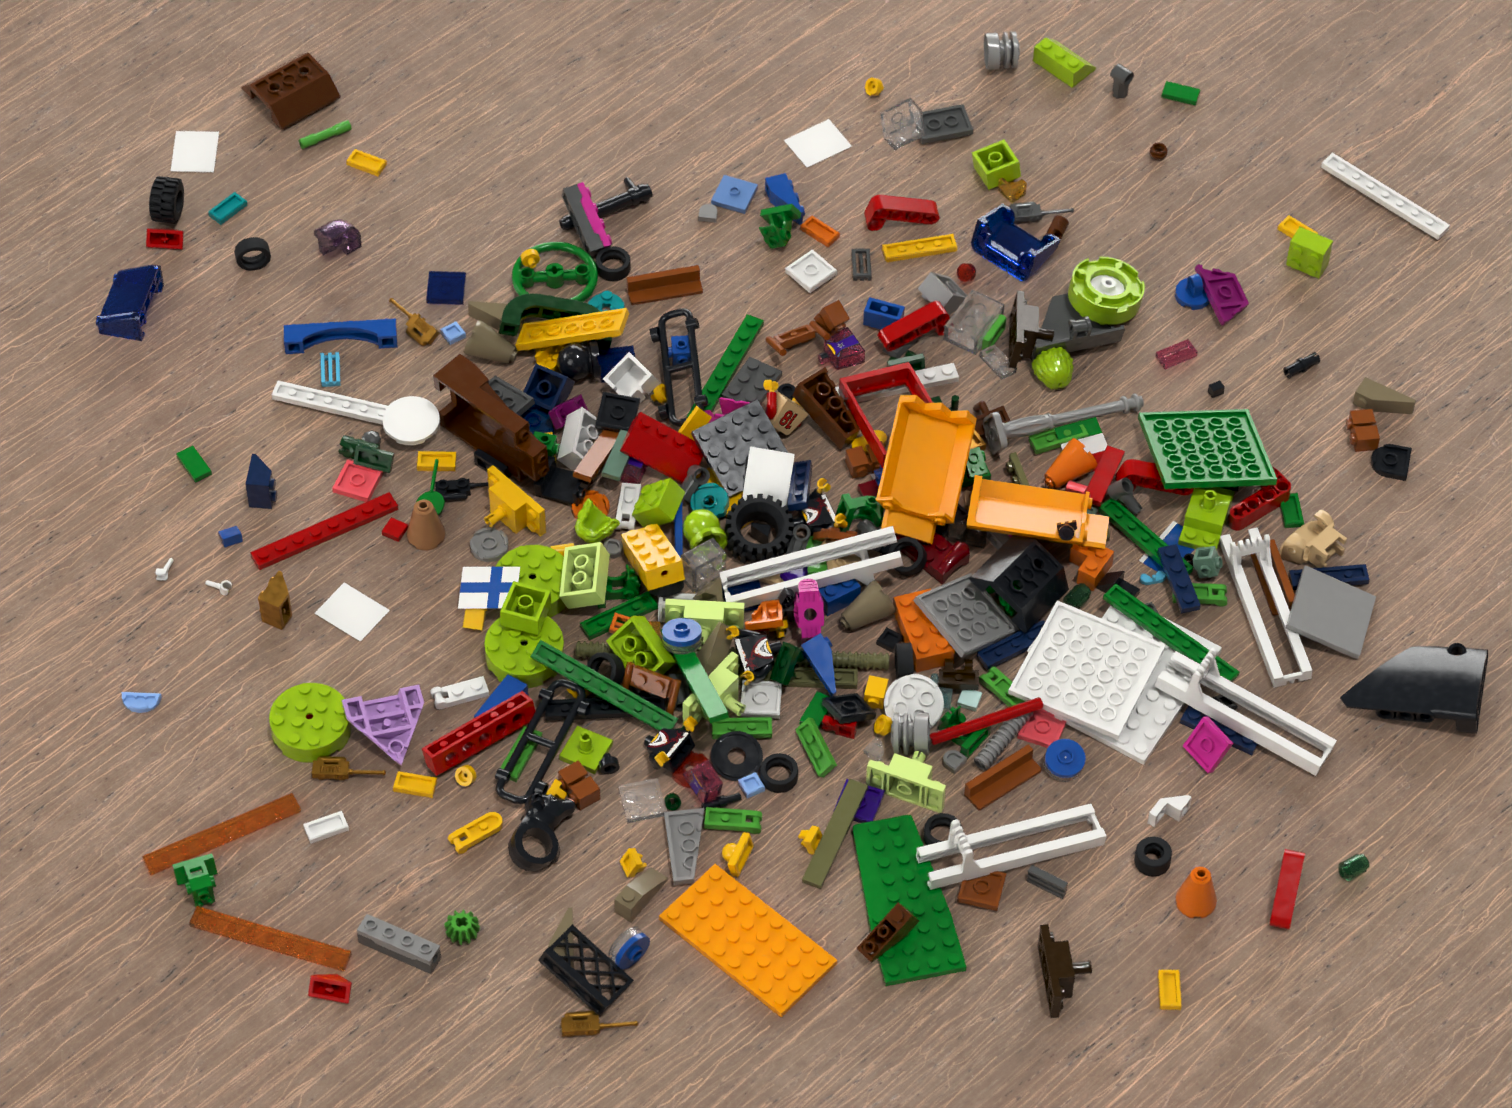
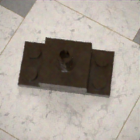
M1017 290L1009 316L1008 368L1016 369L1017 363L1021 362L1022 357L1031 358L1036 339L1052 342L1054 337V330L1039 328V307L1027 305L1025 291Z
M1048 924L1040 925L1037 947L1050 1017L1059 1018L1060 1009H1063V999L1072 998L1075 975L1092 974V965H1090V960L1072 962L1068 940L1055 942L1054 933L1050 932Z

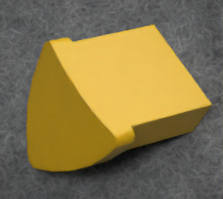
M488 608L465 609L463 628L483 630Z

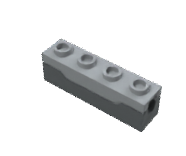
M366 914L357 928L358 943L429 974H432L441 960L440 945L369 914Z

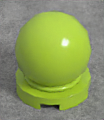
M697 509L686 516L682 525L683 535L690 543L689 547L695 557L706 559L708 558L707 555L714 552L719 554L728 544L726 533L721 529L720 522L713 512L706 509Z

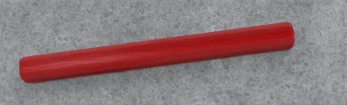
M1038 697L931 733L929 735L932 745H936L1042 709L1043 701Z

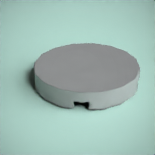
M492 527L482 528L476 531L472 540H470L471 553L480 561H497L508 551V537L501 530L498 531Z

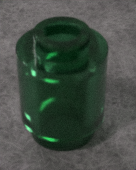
M1083 583L1075 585L1063 598V602L1080 609L1089 600L1091 590Z
M1355 854L1339 863L1338 872L1343 879L1351 881L1365 873L1370 864L1365 855Z

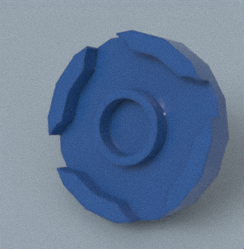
M1199 274L1188 276V278L1181 280L1177 284L1175 298L1182 307L1186 305L1192 307L1191 310H1198L1208 306L1209 299L1204 291L1203 281Z

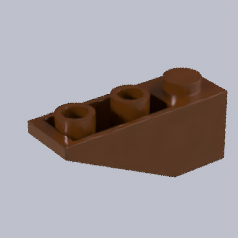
M898 902L856 949L872 963L903 939L919 920Z

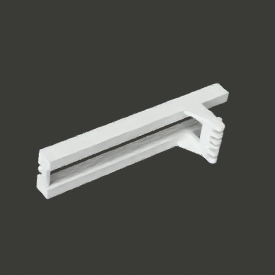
M893 526L719 572L726 602L744 603V608L761 604L763 601L777 600L784 587L792 589L794 594L795 592L799 594L798 583L803 579L815 580L818 583V588L851 579H857L868 585L875 580L874 573L904 566L900 551L871 559L868 556L867 550L897 543ZM855 554L862 560L732 596L728 592V587Z
M1258 528L1248 529L1250 540L1245 539V544L1240 540L1238 541V546H1236L1235 542H1232L1230 534L1220 536V547L1273 687L1286 685L1287 681L1294 683L1295 679H1298L1299 682L1312 679V668L1299 634L1286 629L1290 611L1272 567L1269 534L1264 535V540H1262ZM1256 554L1300 672L1283 676L1241 565L1242 556Z
M1215 648L1209 650L1201 664L1175 651L1169 666L1191 678L1189 685L1162 670L1157 678L1155 687L1253 740L1309 773L1317 775L1337 740L1220 676L1215 660L1218 651ZM1200 683L1324 751L1322 758L1315 756L1202 693Z
M1092 804L969 835L963 833V828L960 826L959 820L956 819L951 822L948 840L918 847L916 859L918 863L957 853L962 854V864L928 872L930 881L927 884L929 889L932 890L959 883L963 880L990 875L991 872H1001L1102 846L1105 844L1106 834L1104 829L1100 827ZM1082 821L1093 824L1092 831L979 860L973 859V849Z

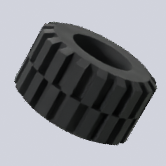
M157 176L153 182L149 198L151 219L155 222L176 224L183 209V182L179 178Z

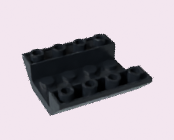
M1015 535L1002 545L969 578L981 592H984L991 586L1017 612L1011 621L1024 634L1069 590L1064 567L1036 539ZM1034 562L1038 563L1041 569L1037 568ZM1013 583L1017 584L1020 590L1015 589Z

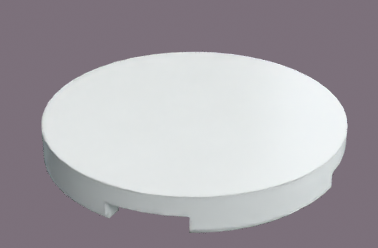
M408 396L397 399L386 408L383 414L385 433L396 440L397 443L403 445L424 443L426 439L437 433L440 426V417L436 406L429 400L421 397Z
M910 674L895 680L889 686L884 698V709L886 716L892 719V723L895 713H900L901 722H904L905 713H908L910 722H914L916 713H929L931 729L942 716L944 700L941 690L933 680L920 674Z

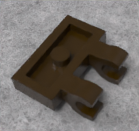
M945 659V668L939 669V689L978 690L979 670H973V660L965 659L964 670L953 669V659Z

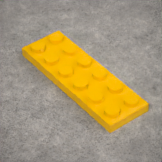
M627 308L524 323L515 346L517 351H529L534 348H547L549 346L566 345L574 342L581 343L587 340H600L607 337L615 338L622 335L629 312Z

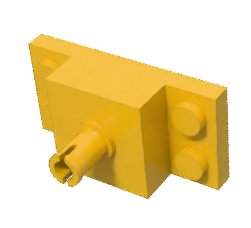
M494 465L487 469L491 513L484 517L485 523L489 527H493L494 524L501 521L515 534L526 526L540 537L545 534V509Z

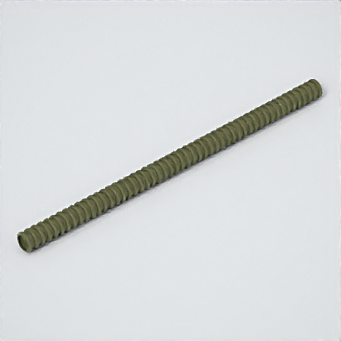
M577 641L576 643L577 659H580V657H583V659L589 657L590 659L593 655L600 652L615 654L605 642L593 644L592 641L590 643L586 641L580 643V641ZM695 645L692 648L695 654L697 655L700 650H698ZM731 647V649H729L727 656L732 651L737 654L736 649H734V647ZM832 651L833 666L836 668L848 667V669H851V667H854V669H857V667H860L861 670L863 668L867 670L869 668L873 670L879 668V670H882V668H885V670L889 669L888 653L883 655L882 652L876 654V652H873V654H870V652L858 654L856 651L855 653H851V651L845 653V651L833 653ZM779 653L773 655L775 663ZM807 659L796 664L799 667L805 665V667L811 666Z

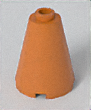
M1075 438L1070 440L1044 474V482L1049 488L1057 489L1069 481H1073L1093 471L1097 467L1095 458L1090 451L1087 453L1083 449L1086 446Z
M1196 867L1178 889L1176 905L1180 912L1189 918H1205L1212 914L1216 908L1217 897L1210 871L1205 867Z

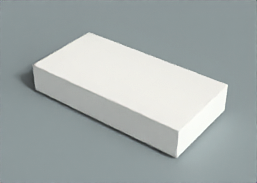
M342 811L303 824L310 844L349 831Z

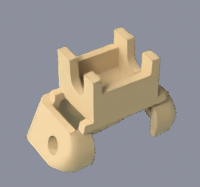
M1319 510L1314 515L1317 520L1308 522L1293 532L1284 541L1279 553L1283 560L1298 564L1310 561L1316 567L1323 568L1327 567L1325 562L1335 553L1340 556L1344 554L1345 548L1338 544L1337 540L1345 544L1347 538L1334 529L1335 525L1330 514L1324 510Z

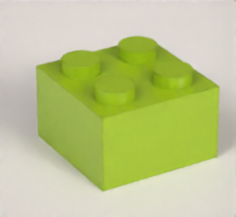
M1005 140L972 152L974 169L988 190L1021 177L1019 160Z
M1299 227L1290 241L1286 265L1320 279L1329 264L1333 240Z
M672 478L647 484L641 489V494L634 505L635 508L632 516L643 527L650 524H658L659 526L672 522L685 491Z
M513 581L500 610L501 625L539 635L551 607V591Z

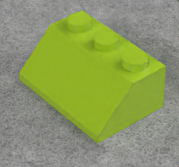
M1045 37L1034 46L1033 62L1071 88L1075 87L1096 70L1095 66L1057 40Z
M632 616L606 640L615 655L622 660L625 669L627 662H632L635 665L664 675L676 663L645 616Z

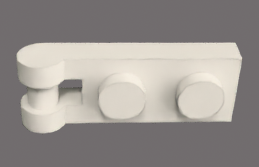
M622 482L616 520H619L620 524L615 530H621V528L628 529V531L635 530L636 519L632 516L635 508L634 505L640 497L641 484ZM627 518L629 521H622V519Z
M483 676L442 688L434 687L430 690L432 698L435 699V707L439 710L489 696V690Z

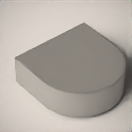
M712 204L701 206L698 221L716 223L717 208Z
M605 538L604 547L609 552L610 558L620 557L623 553L622 543L617 539Z
M956 750L947 751L943 756L944 767L953 774L967 762V757Z

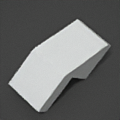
M1184 795L1161 798L1149 812L1148 824L1155 827L1165 814L1180 821L1189 810L1192 797Z

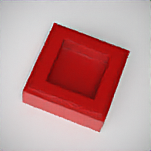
M391 517L383 528L382 535L399 542L407 531L408 524Z

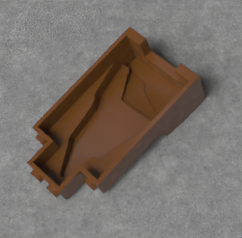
M459 354L433 375L435 389L438 391H442L445 387L450 389L451 402L439 411L440 425L473 449L477 450L479 448L508 466L509 474L520 482L528 477L536 482L541 477L546 476L549 471L547 446L530 432L528 421L508 408L491 388L489 379L476 364Z

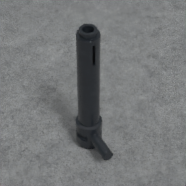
M629 177L625 178L623 182L628 187L626 192L596 203L599 218L628 206H636L641 201H649V198L653 197L650 186L648 184L635 186ZM570 214L563 216L559 220L562 230L575 228Z

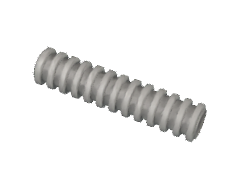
M1033 712L1004 721L1003 725L996 731V734L992 736L985 747L981 749V752L974 758L975 764L982 770H988L993 761L1000 756L1004 748L1011 742V739L1018 734L1022 726L1030 719L1029 717L1033 715Z

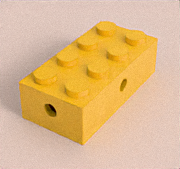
M650 524L644 528L630 530L627 533L621 534L624 554L648 591L685 580L682 559L658 524Z

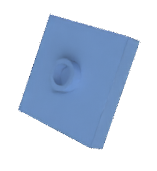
M724 175L711 199V204L745 214L758 189V184Z

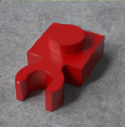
M824 715L822 720L823 730H833L836 735L851 739L855 738L857 722L840 724L834 718Z

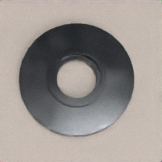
M732 731L722 735L716 740L711 750L713 768L720 776L731 781H738L750 774L757 773L763 761V752L759 742L752 735L741 731ZM733 748H740L745 752L746 758L741 764H733L729 761L728 753Z

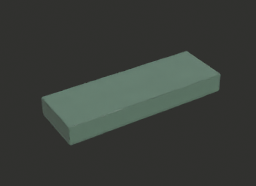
M620 430L602 470V477L620 482L630 459V456L620 451L627 431Z

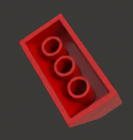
M639 412L631 422L620 449L624 454L681 484L687 477V471L690 466L699 465L703 458V454L694 440L642 412Z

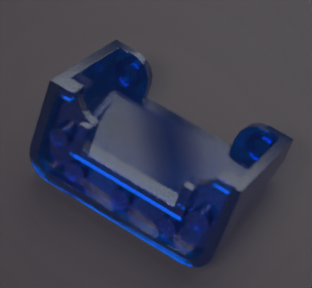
M1002 203L977 219L971 246L977 254L1018 280L1027 281L1055 252L1059 246L1060 239L1052 234H1046L1040 241L1015 225V213L1010 207Z
M151 264L119 270L114 274L113 284L101 314L96 318L99 334L143 341L145 332H142L141 327L147 322L146 313L154 293H162L164 288L160 265Z

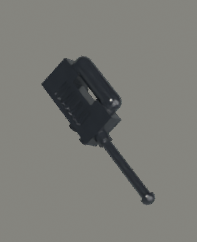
M465 478L448 481L442 479L435 482L436 492L443 496L444 501L466 500L468 496H471V488L488 486V482L470 483V479Z

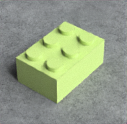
M601 542L565 547L559 597L568 609L605 604L610 554Z

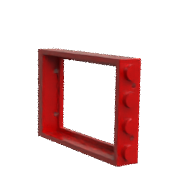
M909 362L839 379L838 392L882 468L884 467L887 451H885L855 396L905 385L911 395H917L925 403H933Z

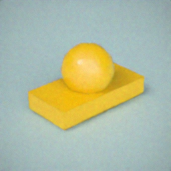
M743 832L738 844L728 843L722 849V857L728 862L727 865L733 877L738 878L754 847L749 833Z

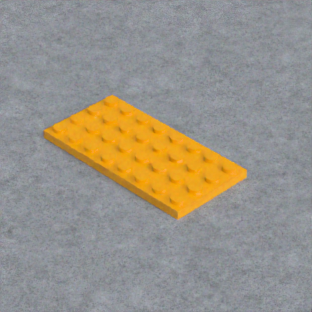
M716 864L659 915L661 922L781 1018L837 965L836 958Z

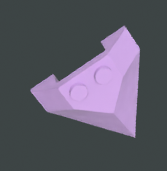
M414 685L400 688L398 695L364 702L362 696L342 700L346 719L401 766L424 705L420 686Z

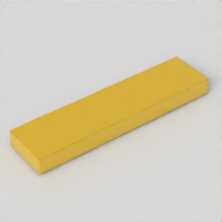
M948 234L882 245V251L887 263L956 252L957 244L954 235Z

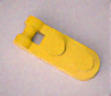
M496 812L486 813L452 832L447 839L456 846L455 850L458 854H463L468 848L499 832L503 827L502 817Z

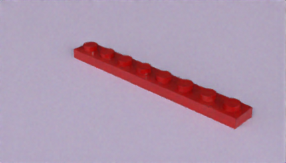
M388 492L250 552L251 557L258 569L262 570L399 510L398 504L391 493Z

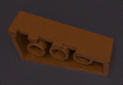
M824 367L798 383L792 396L834 444L842 450L856 439L860 429L850 411L846 409L842 396H839L837 393L836 385L833 380H830L828 371Z

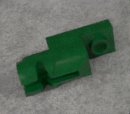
M346 435L342 437L339 444L342 446V449H339L338 452L344 457L354 459L353 464L388 473L392 471L395 453L381 450V445L362 439H354V437Z

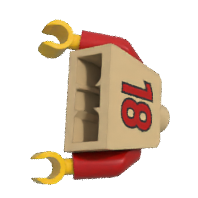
M765 380L763 383L764 389L769 391L767 393L765 413L776 432L780 431L785 435H789L794 429L801 426L808 413L795 398L791 400L780 392H775L779 387L776 381Z

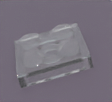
M658 778L618 786L627 823L662 817L664 812H667Z

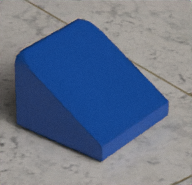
M237 526L218 531L224 548L243 542L242 534Z

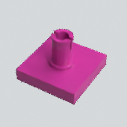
M1205 716L1200 720L1183 747L1207 773H1213L1233 745V742L1208 716Z

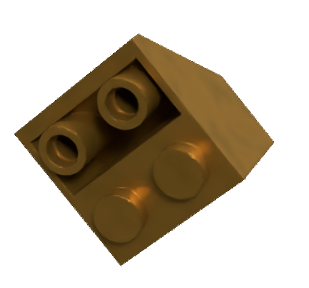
M278 570L276 575L270 578L266 589L260 592L258 601L262 622L283 630L292 617V611L283 573Z

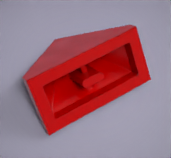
M147 228L146 247L183 249L184 231L170 228Z
M338 974L311 975L308 996L348 1004L352 982Z

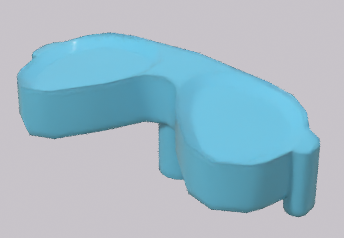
M1158 571L1156 575H1152V578L1147 574H1142L1140 576V583L1144 585L1161 583L1166 579V573Z

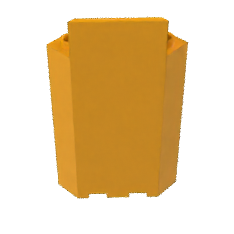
M900 395L876 501L885 509L881 529L893 526L894 532L897 535L911 537L917 541L932 545L936 526L954 523L977 420L968 410L951 411L943 403H925L917 395Z
M975 475L966 528L1105 549L1109 517L1087 513V509H1091L1093 498L1089 497L1090 492H1086V494L987 480L982 479L983 476ZM1072 520H1076L1077 529L1074 530V537L1068 541L1062 540L1058 533L1057 523L1061 522V524H1064L1065 521L1070 523Z

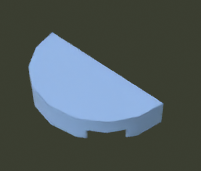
M122 692V701L125 707L136 713H145L155 709L162 698L160 693Z

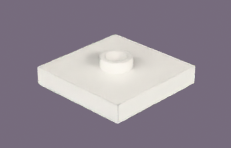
M814 250L809 251L785 268V272L809 293L837 275V270Z
M743 680L741 703L746 705V709L743 714L741 713V716L780 719L782 684L775 681H755L745 686L744 682L747 680Z

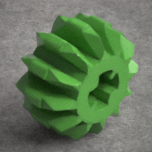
M464 909L461 913L455 910L454 916L448 915L447 922L444 925L447 938H451L453 943L459 941L460 945H462L463 941L470 944L471 939H476L477 933L480 931L479 919L474 917L472 911L466 914Z

